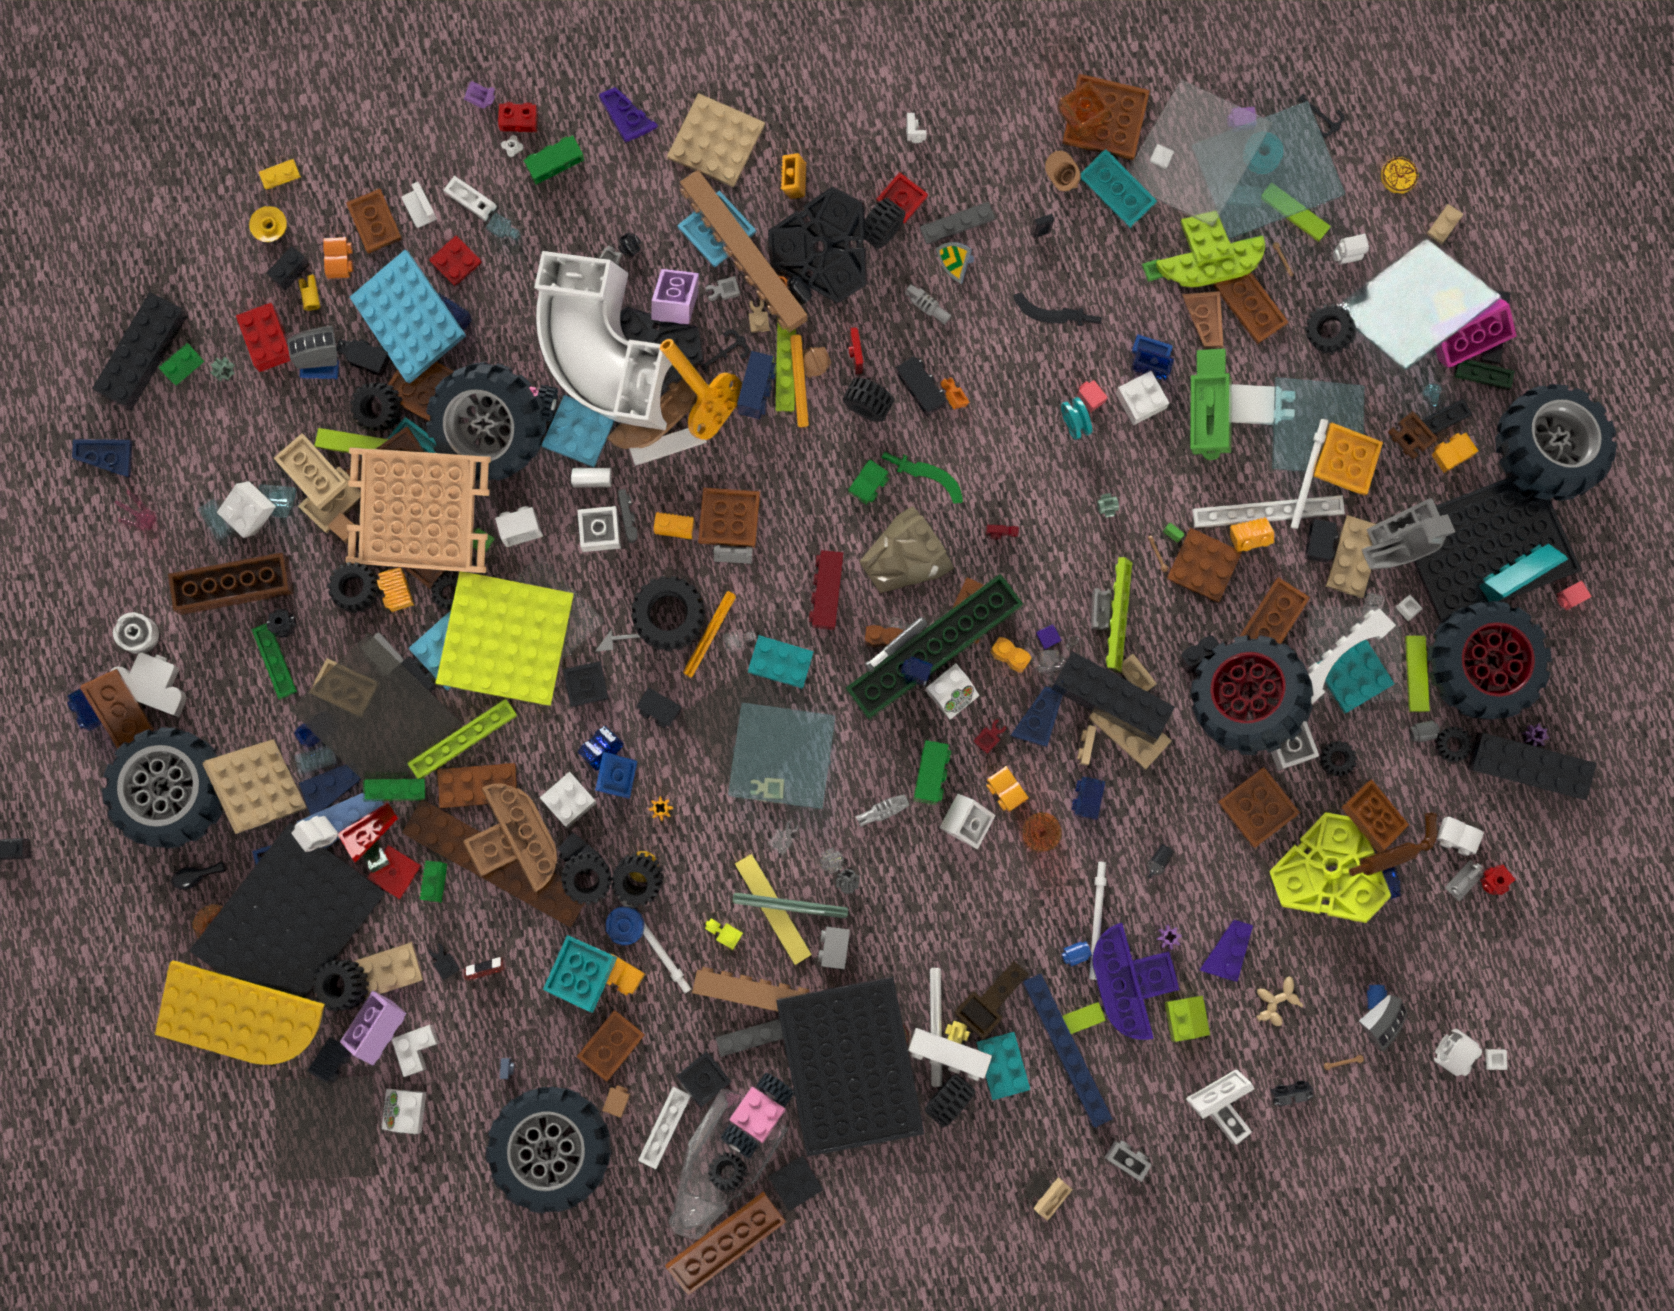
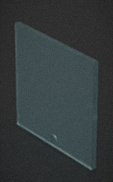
M1276 377L1274 421L1272 422V469L1306 472L1314 446L1313 438L1318 431L1321 419L1328 420L1327 428L1330 423H1335L1363 434L1364 385Z
M741 703L735 747H733L734 757L728 796L823 809L828 767L831 764L830 752L835 715Z

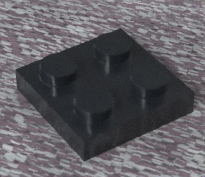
M601 661L563 669L571 708L609 699Z
M707 1051L675 1077L700 1108L731 1083V1080Z
M803 1155L768 1176L788 1211L823 1191Z

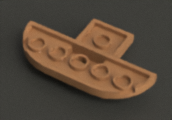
M684 379L677 384L672 382L668 385L670 390L660 397L661 414L667 423L665 430L621 423L607 437L608 441L623 449H640L654 444L689 412L696 402L697 395Z
M491 784L482 787L481 790L499 824L463 841L480 877L517 859L534 893L539 891L548 883L554 873L557 863V851L554 841L535 804L519 788L517 789L506 784Z

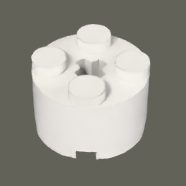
M131 612L122 615L117 620L118 622L113 629V637L121 648L133 654L147 653L157 645L159 630L157 625L148 617Z
M1453 1029L1451 1030L1453 1034L1450 1036L1446 1034L1435 1050L1437 1058L1434 1057V1061L1455 1076L1461 1074L1466 1076L1471 1071V1065L1474 1060L1478 1059L1482 1054V1049L1479 1048L1477 1042L1463 1032Z

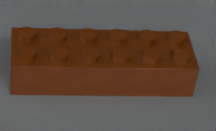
M283 552L168 574L173 611L179 615L294 594L289 558Z

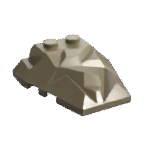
M913 506L895 517L860 560V564L879 593L900 589L913 584H920L928 580L939 579L954 569L945 548L925 518L920 516Z

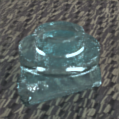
M1430 384L1424 389L1423 396L1424 398L1430 397V404L1437 406L1442 388L1438 384Z

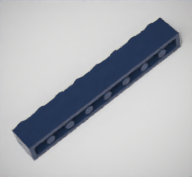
M1037 974L1021 982L1091 1126L1096 1128L1112 1120L1042 974Z

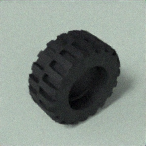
M665 575L660 576L658 580H655V578L649 580L650 583L648 585L644 584L641 587V591L636 593L635 601L631 607V617L638 635L646 644L653 646L657 650L665 649V651L672 652V649H677L678 651L683 649L682 647L685 645H691L692 641L700 636V631L703 630L705 625V606L700 593L687 580L683 578L680 580L677 576L671 575V578H666ZM676 597L684 603L687 615L680 627L666 631L657 628L653 624L651 609L654 603L661 598Z

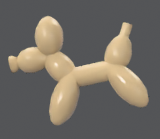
M1286 977L1283 983V993L1273 996L1265 989L1257 990L1259 997L1268 1002L1267 1010L1262 1011L1260 1015L1256 1016L1258 1022L1270 1019L1273 1025L1281 1026L1282 1018L1276 1013L1278 1003L1288 1000L1291 1004L1299 1005L1300 1007L1304 1005L1299 1001L1297 995L1292 993L1294 990L1292 977Z

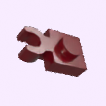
M989 524L986 526V536H990V539H1001V536L1018 537L1019 535L1018 526L1006 527V525Z
M998 719L992 723L991 730L985 727L973 740V743L986 754L1000 741L997 734L1004 733L1007 728L1004 726L1001 730H998L996 728V724L999 722Z

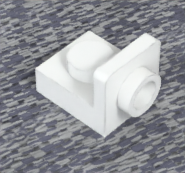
M907 113V141L921 143L922 140H926V130H918V120H915V113Z

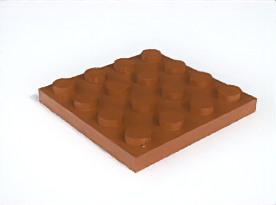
M1078 74L1062 144L1099 153L1106 149L1112 156L1134 160L1150 90Z

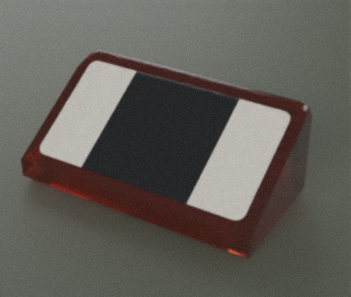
M503 957L466 966L464 968V979L471 981L505 971Z

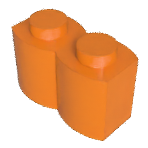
M346 237L324 238V269L326 277L328 279L349 278L350 272L354 270L353 261H350L349 255L353 254L352 243H349Z

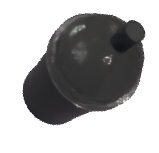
M1161 844L1147 862V870L1149 872L1147 877L1151 879L1153 875L1159 876L1164 873L1175 851Z

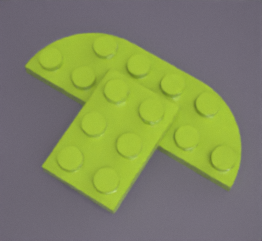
M1217 211L1181 219V226L1192 252L1156 261V267L1167 280L1170 281L1171 279L1185 287H1200L1247 275L1257 268L1264 256L1265 240L1263 236L1230 243Z

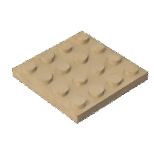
M698 93L667 158L695 171L699 170L700 173L734 188L763 130L765 122Z
M274 739L218 756L202 763L235 834L301 812L307 808Z

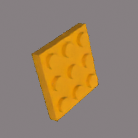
M1330 423L1313 476L1365 496L1368 494L1383 442L1335 423Z

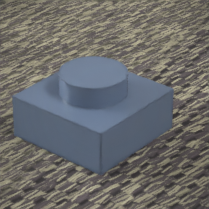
M501 1058L500 1079H510V1076L514 1075L515 1063H511L512 1058Z

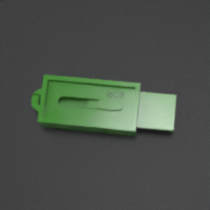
M1226 349L1197 350V375H1191L1190 449L1193 454H1202L1206 460H1215L1221 453H1231L1232 379L1229 373L1226 374Z

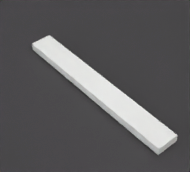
M1343 496L1307 498L1301 518L1344 515ZM1298 499L1192 509L1194 528L1235 525L1264 517L1268 521L1293 519Z

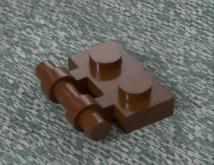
M1414 411L1410 412L1397 424L1402 429L1400 432H1397L1394 427L1388 431L1392 437L1391 440L1394 443L1397 442L1404 450L1403 453L1406 456L1409 455L1412 460L1418 456L1414 450L1416 447L1423 452L1438 439ZM1405 434L1413 442L1411 445H1409L1403 438Z

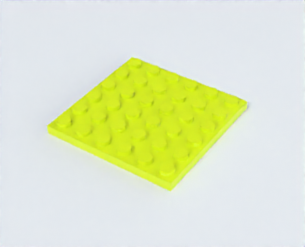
M460 571L436 684L551 706L574 593Z

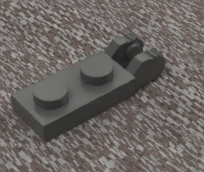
M621 489L618 491V499L626 540L629 543H635L638 540L637 528L632 526L635 523L634 513L629 510V505H632L631 496L626 494V489Z

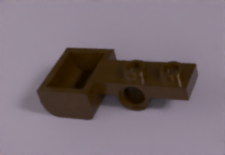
M1013 961L981 997L975 991H972L953 1013L984 1040L1003 1019L996 1010L1029 974Z

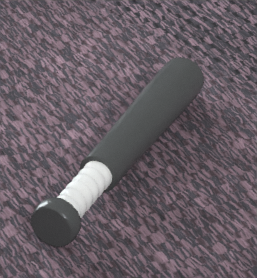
M919 617L884 647L883 651L873 660L865 662V668L870 673L873 672L875 666L886 657H890L900 647L920 633L928 625L925 618Z

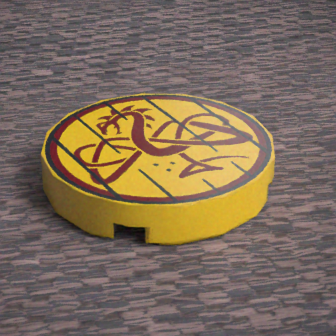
M1403 157L1389 160L1381 171V182L1386 189L1393 193L1402 194L1410 191L1418 180V169L1415 164Z

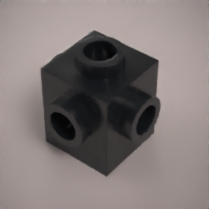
M277 609L274 610V613L268 614L267 628L273 635L278 638L288 637L289 634L295 633L296 618L289 611Z

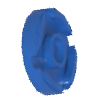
M620 906L614 909L606 920L607 934L614 943L619 945H630L637 942L645 929L641 913L630 906Z

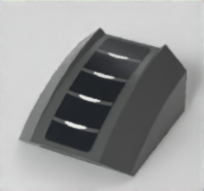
M332 326L306 330L287 340L290 360L298 369L337 366V349Z
M1388 995L1361 1018L1359 1022L1364 1028L1371 1044L1378 1050L1384 1051L1399 1034L1408 1011L1402 999Z

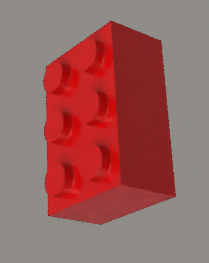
M272 302L236 315L253 365L259 372L291 361L287 344L288 339L278 311Z

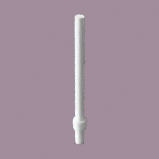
M1321 419L1318 431L1313 438L1314 446L1290 527L1293 529H1298L1321 445L1325 442V431L1328 424L1326 419Z
M1098 862L1097 877H1095L1096 896L1091 947L1092 956L1101 933L1104 886H1106L1107 878H1105L1106 862ZM1091 956L1089 979L1096 980Z
M623 900V902H621L623 906H629L626 905L627 901ZM644 922V936L671 973L670 976L673 981L677 982L686 994L691 988L683 978L684 974L680 969L676 968Z

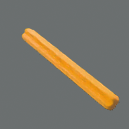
M792 335L790 340L798 427H807L809 421L801 335Z
M726 592L683 671L686 676L693 677L736 598L734 593Z

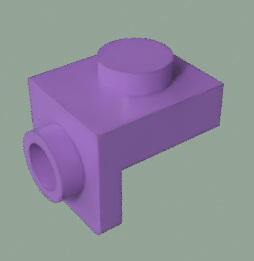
M471 81L464 100L485 109L488 105H492L495 95H493L495 89L492 87L487 89Z

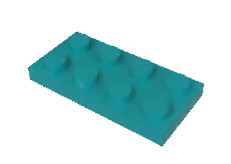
M1106 149L1081 172V179L1129 228L1157 203V200Z

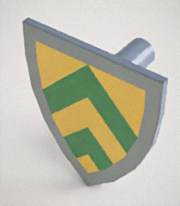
M959 242L942 244L936 248L939 260L946 273L962 284L968 263L974 262V257L970 255L972 249Z

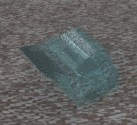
M259 484L258 490L276 506L271 515L273 517L287 518L289 510L293 506L297 489L294 487Z

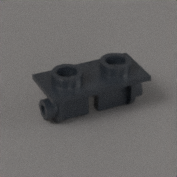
M1303 1080L1296 1081L1294 1084L1287 1086L1277 1085L1274 1089H1270L1274 1096L1272 1098L1273 1105H1278V1107L1292 1104L1291 1097H1294L1295 1103L1309 1101L1310 1098H1313L1312 1091H1314L1310 1083Z

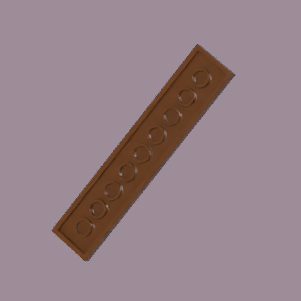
M421 800L402 834L480 877L463 844L464 840L480 833V831L430 803ZM517 859L481 876L486 881L571 928L585 903L581 905L576 900L574 902L570 900V896L565 894V890L562 887V877L553 873L551 879L543 888L534 893Z

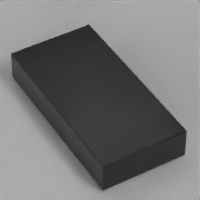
M1053 214L1034 220L1031 230L1033 238L1050 234L1054 223Z

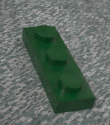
M1467 359L1457 364L1454 377L1510 390L1515 371Z

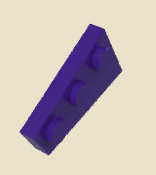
M616 87L599 94L601 103L625 143L658 127L654 121L651 122L645 116L646 114L643 111H639L632 105L631 101Z
M1233 920L1199 971L1238 982L1253 925Z

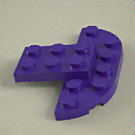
M1119 923L1107 929L1099 937L1093 950L1092 965L1103 1008L1110 1023L1123 1035L1139 1040L1154 1039L1143 999L1180 990L1171 956L1168 951L1132 961L1123 924Z

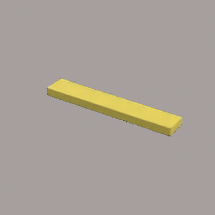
M752 854L735 863L753 895L778 898ZM761 907L795 965L812 955L785 910Z

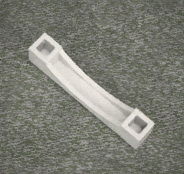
M1380 609L1370 610L1364 616L1366 620L1363 623H1356L1350 629L1352 633L1347 638L1345 636L1341 637L1335 643L1337 647L1333 651L1329 649L1322 655L1323 660L1319 664L1315 662L1308 669L1314 693L1311 704L1325 693L1323 690L1325 679L1333 664L1344 652L1365 639L1374 637L1378 640L1382 639L1396 626Z

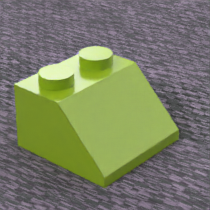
M1203 995L1164 1002L1171 1041L1177 1042L1210 1035Z

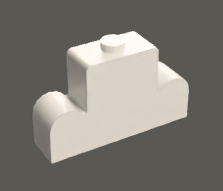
M139 653L131 672L119 666L111 669V671L118 669L137 702L180 717L187 698L182 690L172 687L179 668L166 662L167 658L157 654L154 658L147 654Z

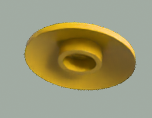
M265 206L252 214L249 228L253 236L259 241L273 242L281 238L285 233L287 220L283 212L278 208ZM268 224H273L272 228L267 229Z

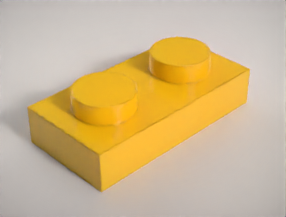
M294 159L259 171L265 190L301 177Z

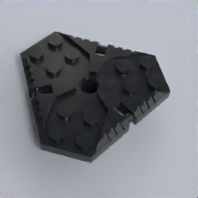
M832 186L804 205L802 211H795L768 230L770 266L790 277L800 276L803 281L808 283L809 288L836 303H840L868 284L866 248L863 240H866L864 202ZM806 216H809L811 219L808 223L805 219ZM819 241L824 243L823 251L818 248ZM851 241H856V248H852ZM809 270L813 271L812 276L807 275Z
M627 306L620 311L621 329L628 341L635 340L661 344L667 339H672L695 369L704 362L701 334L698 327L689 324L652 320L651 313ZM673 365L666 372L668 376L663 380L660 397L670 390L668 385L672 382L677 384L683 379Z

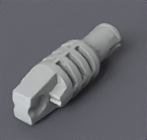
M911 284L906 289L905 294L911 298L910 301L927 315H933L943 325L951 318V314L943 310L939 306L938 301L930 297L924 290L917 289Z
M904 794L873 805L871 810L856 816L860 827L875 820L880 822L909 806V803Z

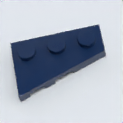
M73 439L72 458L130 478L132 441Z
M1045 686L1010 736L1047 747L1063 695Z
M353 761L302 781L299 785L310 815H313L328 808L362 779L356 763Z

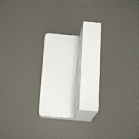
M419 182L412 184L414 191L401 198L417 228H420L437 218Z

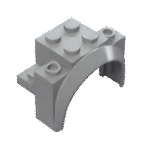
M1431 498L1368 528L1367 532L1373 546L1362 549L1369 569L1396 567L1434 553L1442 547L1446 536L1455 533L1448 514L1440 516Z

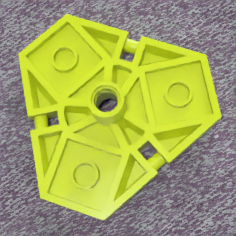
M1325 812L1300 839L1301 844L1298 847L1294 845L1269 871L1281 906L1317 914L1324 912L1328 916L1367 923L1391 897L1382 871L1370 876L1363 873L1355 876L1349 874V869L1359 866L1363 858L1375 855V852L1368 839L1358 830V827L1348 816ZM1307 848L1311 851L1308 855L1304 852ZM1329 866L1337 867V870L1333 872H1330L1326 869ZM1323 900L1330 901L1329 905L1322 904Z

